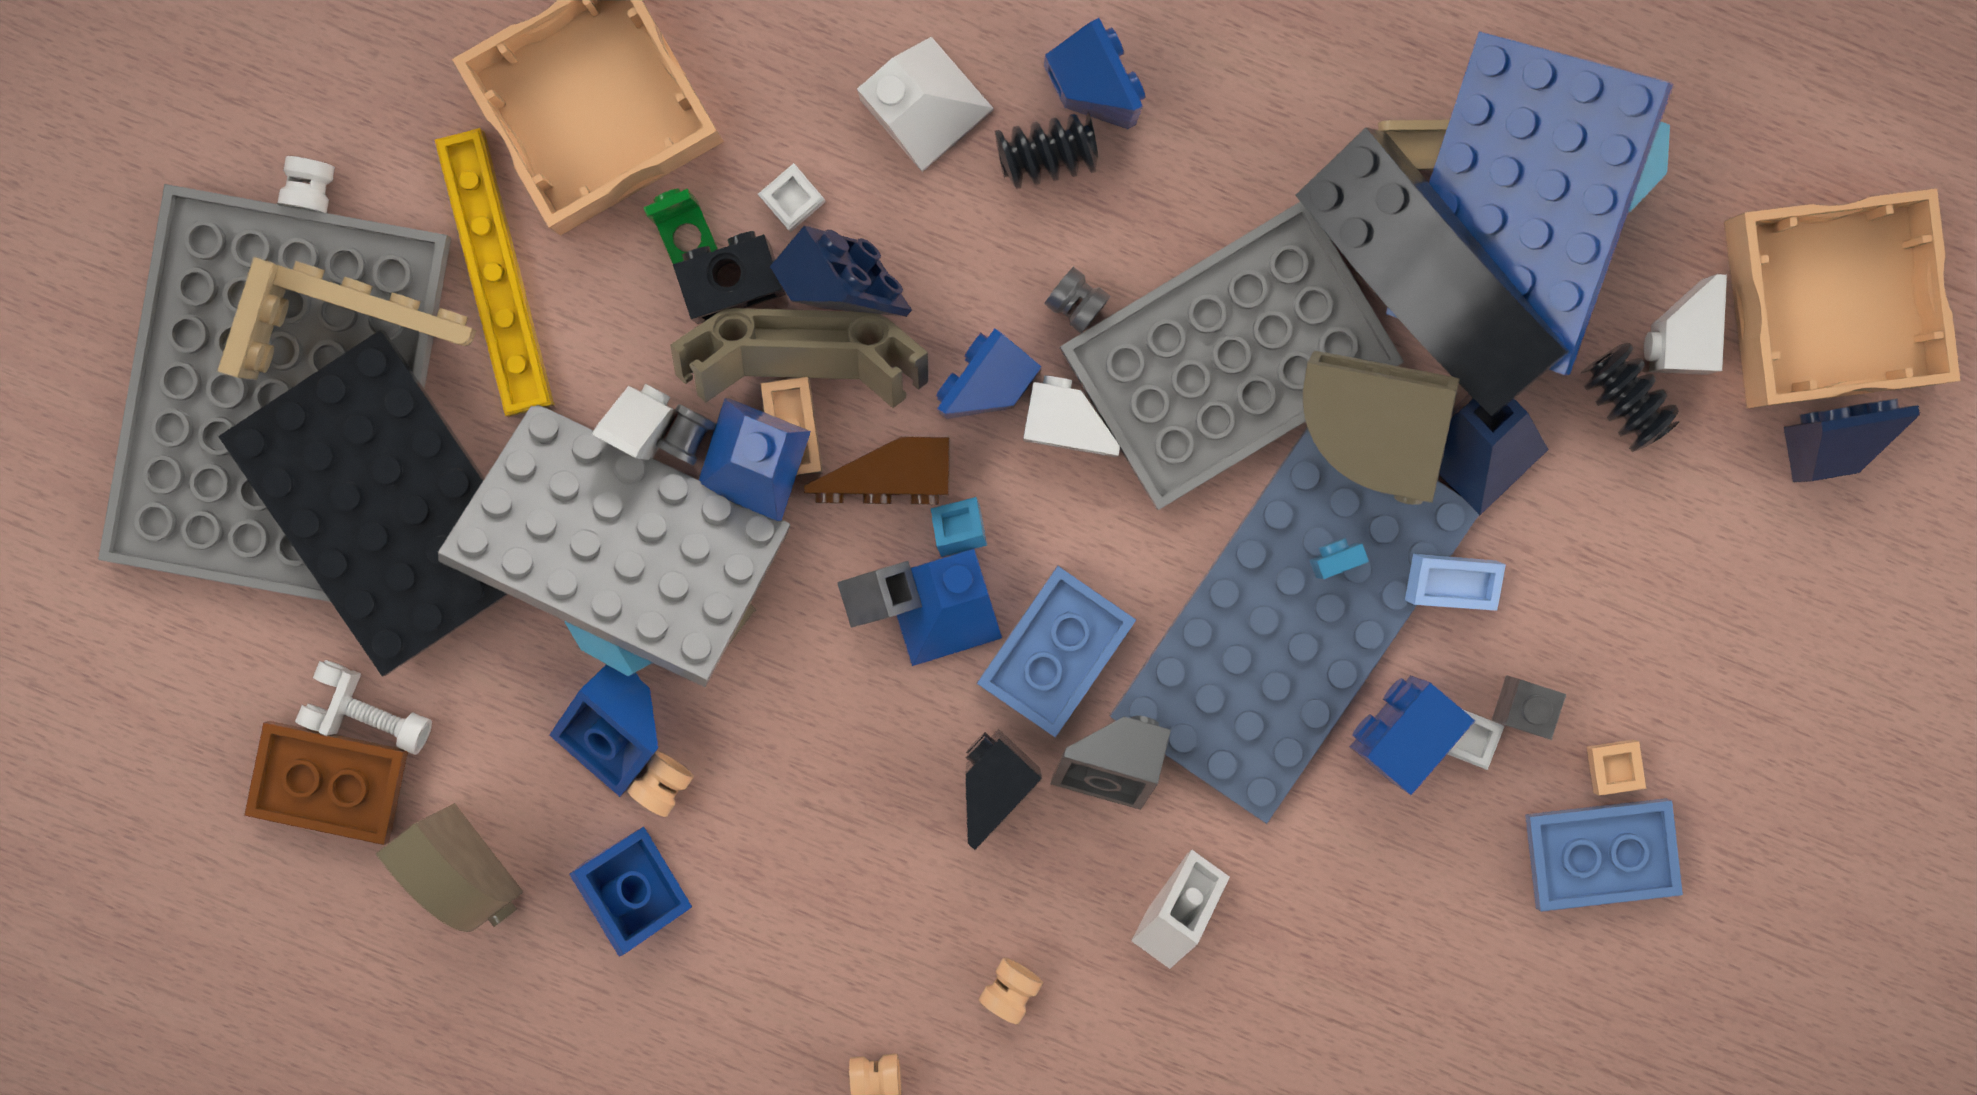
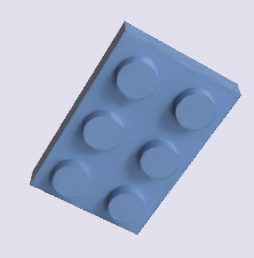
M1057 566L986 668L977 684L1056 738L1136 622V619Z
M1663 798L1525 814L1535 906L1539 911L1683 895L1672 800Z

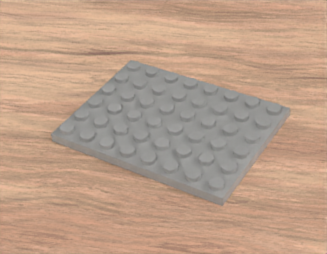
M164 184L98 560L331 602L218 436L379 330L387 333L425 389L434 336L286 289L283 298L289 300L288 311L281 327L274 326L269 344L274 346V354L267 372H259L257 380L237 378L218 372L254 257L292 270L295 261L325 270L322 278L325 281L341 285L343 278L347 277L373 286L370 295L389 301L392 292L420 301L418 311L437 317L451 237L445 234Z

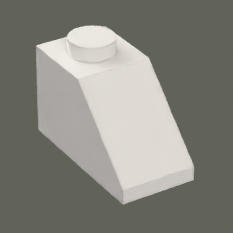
M1717 274L1700 280L1651 325V332L1647 333L1644 341V356L1646 360L1650 361L1649 372L1707 375L1722 371L1727 275Z
M1044 376L1043 384L1033 382L1023 441L1111 457L1119 455L1120 445L1083 392L1071 389L1072 380Z
M647 384L644 385L641 391L628 386L598 423L592 435L635 458L649 460L650 457L653 458L659 448L656 445L659 439H664L677 412L675 409L667 406L671 397Z
M1191 850L1148 907L1131 941L1169 969L1172 968L1198 944L1230 877Z

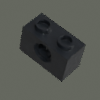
M755 231L744 232L727 240L729 246L712 252L709 246L699 247L682 254L684 261L673 264L692 321L700 324L725 309L748 308L787 295L770 268L775 261L770 242L764 234L756 237ZM729 263L739 265L741 270L739 281L731 287L720 286L717 281V274L720 268Z

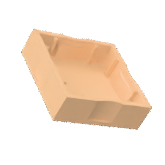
M557 0L541 14L527 21L510 25L452 59L485 118L504 139L510 151L514 168L546 224L560 236L724 142L643 0Z
M1937 188L1867 197L1846 205L1824 206L1809 204L1745 212L1724 221L1747 408L1961 381L1953 314L1944 287V262L1946 256Z

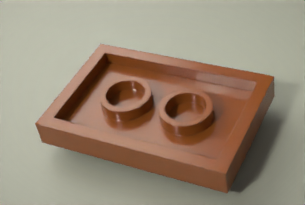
M264 722L244 816L385 845L390 842L408 752L397 747L335 734L325 736L319 733V731L283 723Z

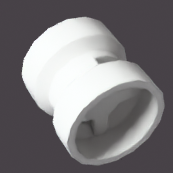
M286 156L283 171L287 176L286 186L280 189L277 204L327 213L329 199L325 195L326 185L332 182L335 167L316 160Z

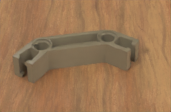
M732 308L716 313L670 344L675 375L683 383L687 384L693 379L691 373H694L697 395L705 403L744 376L860 379L892 408L906 398V392L902 386V372L913 380V386L918 390L928 383V352L881 314L852 311Z

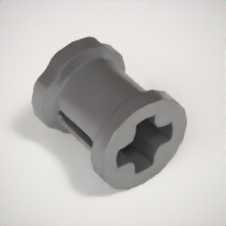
M678 404L675 409L678 416L665 439H659L656 446L691 465H695L698 460L695 453L706 432L714 430L716 423Z

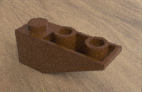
M901 436L804 485V493L815 494V503H844V494H863V504H892V495H911V504L939 505V496H949L950 438Z

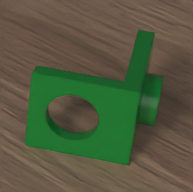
M679 188L666 191L653 199L654 203L643 207L646 216L657 226L673 264L684 261L682 254L685 251L678 249L674 242L675 232L682 225L690 224L699 229L701 242L697 248L709 246L711 252L718 250L696 197L688 189L680 191Z

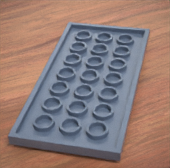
M1306 427L1109 716L1116 721L1122 717L1145 716L1156 720L1159 723V727L1170 729L1165 755L1267 824L1417 606L1405 601L1413 554L1450 557L1479 514L1463 497L1439 481L1437 482L1433 502L1423 501L1422 504L1418 505L1399 502L1394 499L1392 494L1371 490L1353 482L1338 472L1324 458L1315 445L1308 427ZM1342 538H1346L1348 545L1353 543L1363 544L1369 562L1326 579L1315 577L1309 560L1321 556L1319 547Z

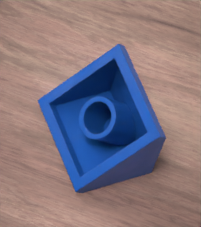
M645 827L638 829L583 862L569 874L619 957L692 908V905Z

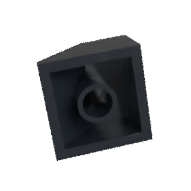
M999 729L992 737L984 732L966 751L967 756L965 758L968 760L965 773L968 845L974 850L982 844L1042 779L1040 767Z

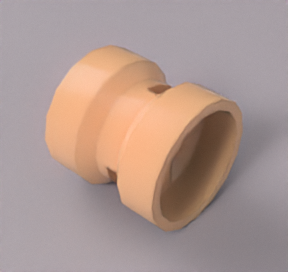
M656 751L646 764L647 771L644 776L636 778L627 792L634 800L657 815L667 817L675 806L674 797L678 791L687 788L694 775L672 757Z
M1003 958L996 969V980L993 985L985 987L979 997V1001L1000 1018L1013 1024H1019L1026 1013L1025 1004L1029 997L1037 995L1043 985V981L1023 965L1009 958Z
M898 1054L883 1055L879 1061H869L865 1056L850 1058L851 1095H901Z

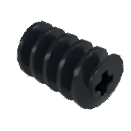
M1089 111L1086 115L1085 126L1082 125L1076 114H1070L1066 130H1064L1057 118H1052L1049 121L1048 134H1045L1038 122L1031 124L1029 138H1026L1019 126H1014L1010 142L1006 140L1000 130L995 131L1004 179L1009 177L1016 189L1021 188L1024 173H1028L1035 185L1040 184L1042 169H1047L1053 181L1059 180L1061 165H1065L1071 176L1075 177L1078 173L1079 161H1084L1091 173L1096 172L1098 150Z
M1624 343L1598 358L1581 373L1590 371L1593 374L1584 386L1586 390L1598 387L1603 388L1604 391L1596 401L1598 406L1611 402L1614 403L1615 407L1607 416V419L1613 421L1625 418L1626 423L1618 432L1620 437L1636 433L1638 437L1629 448L1631 452H1634L1654 443L1676 427L1679 421L1671 422L1679 410L1676 405L1660 407L1667 398L1666 391L1658 389L1648 392L1654 385L1656 378L1653 374L1637 377L1645 365L1644 361L1641 358L1626 361L1633 351V346L1631 343Z

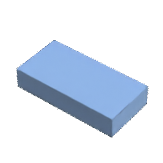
M1413 554L1405 601L1414 605L1497 611L1506 564L1496 560Z

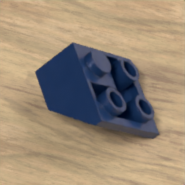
M804 225L770 266L789 299L794 302L824 309L907 317L912 311L901 294L903 292L901 284L887 272L879 260L881 258L879 250L871 242L863 238L856 240L842 236L830 229L823 231Z
M1468 394L1453 408L1439 476L1458 495L1463 497L1480 516L1549 449L1529 413L1515 399L1496 415L1490 416Z
M1897 398L1799 415L1801 424L1784 427L1793 483L1812 482L1860 473L1920 415L1919 405L1899 408Z

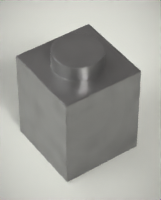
M909 561L837 582L851 628L922 607Z
M1506 675L1492 720L1552 740L1566 694Z

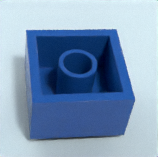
M1410 675L1406 681L1400 678L1389 688L1383 697V700L1387 703L1375 717L1370 714L1359 723L1352 734L1356 740L1351 744L1350 748L1392 784L1412 795L1475 720L1431 682Z

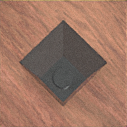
M1122 717L1068 746L1052 775L1050 784L1141 810L1158 785L1171 730L1159 727V723L1149 717Z

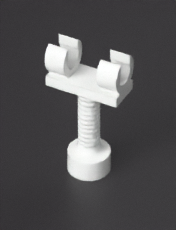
M319 661L313 678L324 684L337 687L328 711L311 704H307V706L301 705L295 720L296 723L329 736L338 733L344 715L394 735L397 737L396 746L414 755L421 751L431 731L432 720L415 713H411L406 719H401L386 711L353 699L352 696L361 673L354 670L351 671L331 661Z

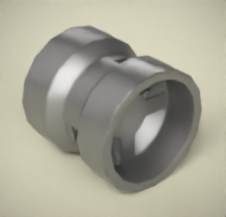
M1072 267L1044 304L1055 313H1064L1069 317L1070 325L1082 334L1111 296L1100 287L1092 288L1086 283L1085 275L1075 267ZM1080 297H1081L1083 300H1082V302L1079 304V306H1077V305H1076V302H1077V301L1080 299Z

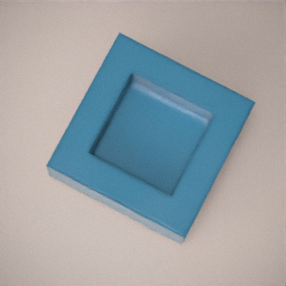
M977 497L931 508L936 545L941 557L987 546L981 507Z
M1346 538L1319 547L1321 556L1309 560L1315 577L1318 579H1326L1369 562L1363 544L1353 543L1348 545Z

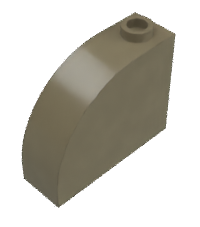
M1314 350L1307 363L1303 386V410L1306 424L1320 453L1338 472L1348 479L1371 490L1392 494L1394 499L1405 504L1418 505L1422 504L1423 501L1432 503L1459 378Z
M455 803L416 822L376 853L399 884L424 909L441 922L459 931L472 932L487 920L495 927L517 910L512 901L523 893V890Z

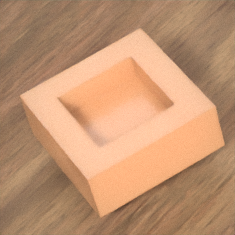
M1627 740L1587 746L1594 794L1600 796L1646 789L1639 741Z

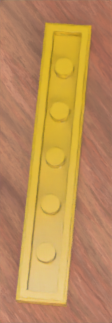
M478 128L435 139L505 416L511 417L526 413L530 406L541 405L545 408L554 406L485 131Z

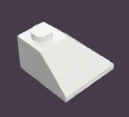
M932 37L894 56L857 88L860 101L922 172L994 110Z

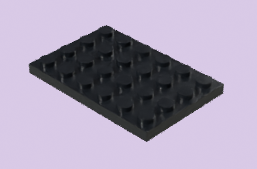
M377 331L218 436L382 677L387 676L509 595L438 561L439 550L485 478L385 331Z

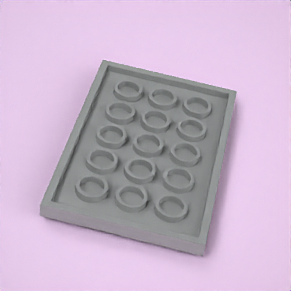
M1301 202L1060 346V350L1107 428L1120 445L1122 453L1157 510H1160L1306 421L1303 410V386L1307 363L1314 350L1394 366L1404 362L1331 239Z
M541 405L530 406L439 550L438 561L706 687L786 538L790 523L783 520H773L735 504L702 485L701 481L651 457L649 460L635 458L592 435L594 430Z

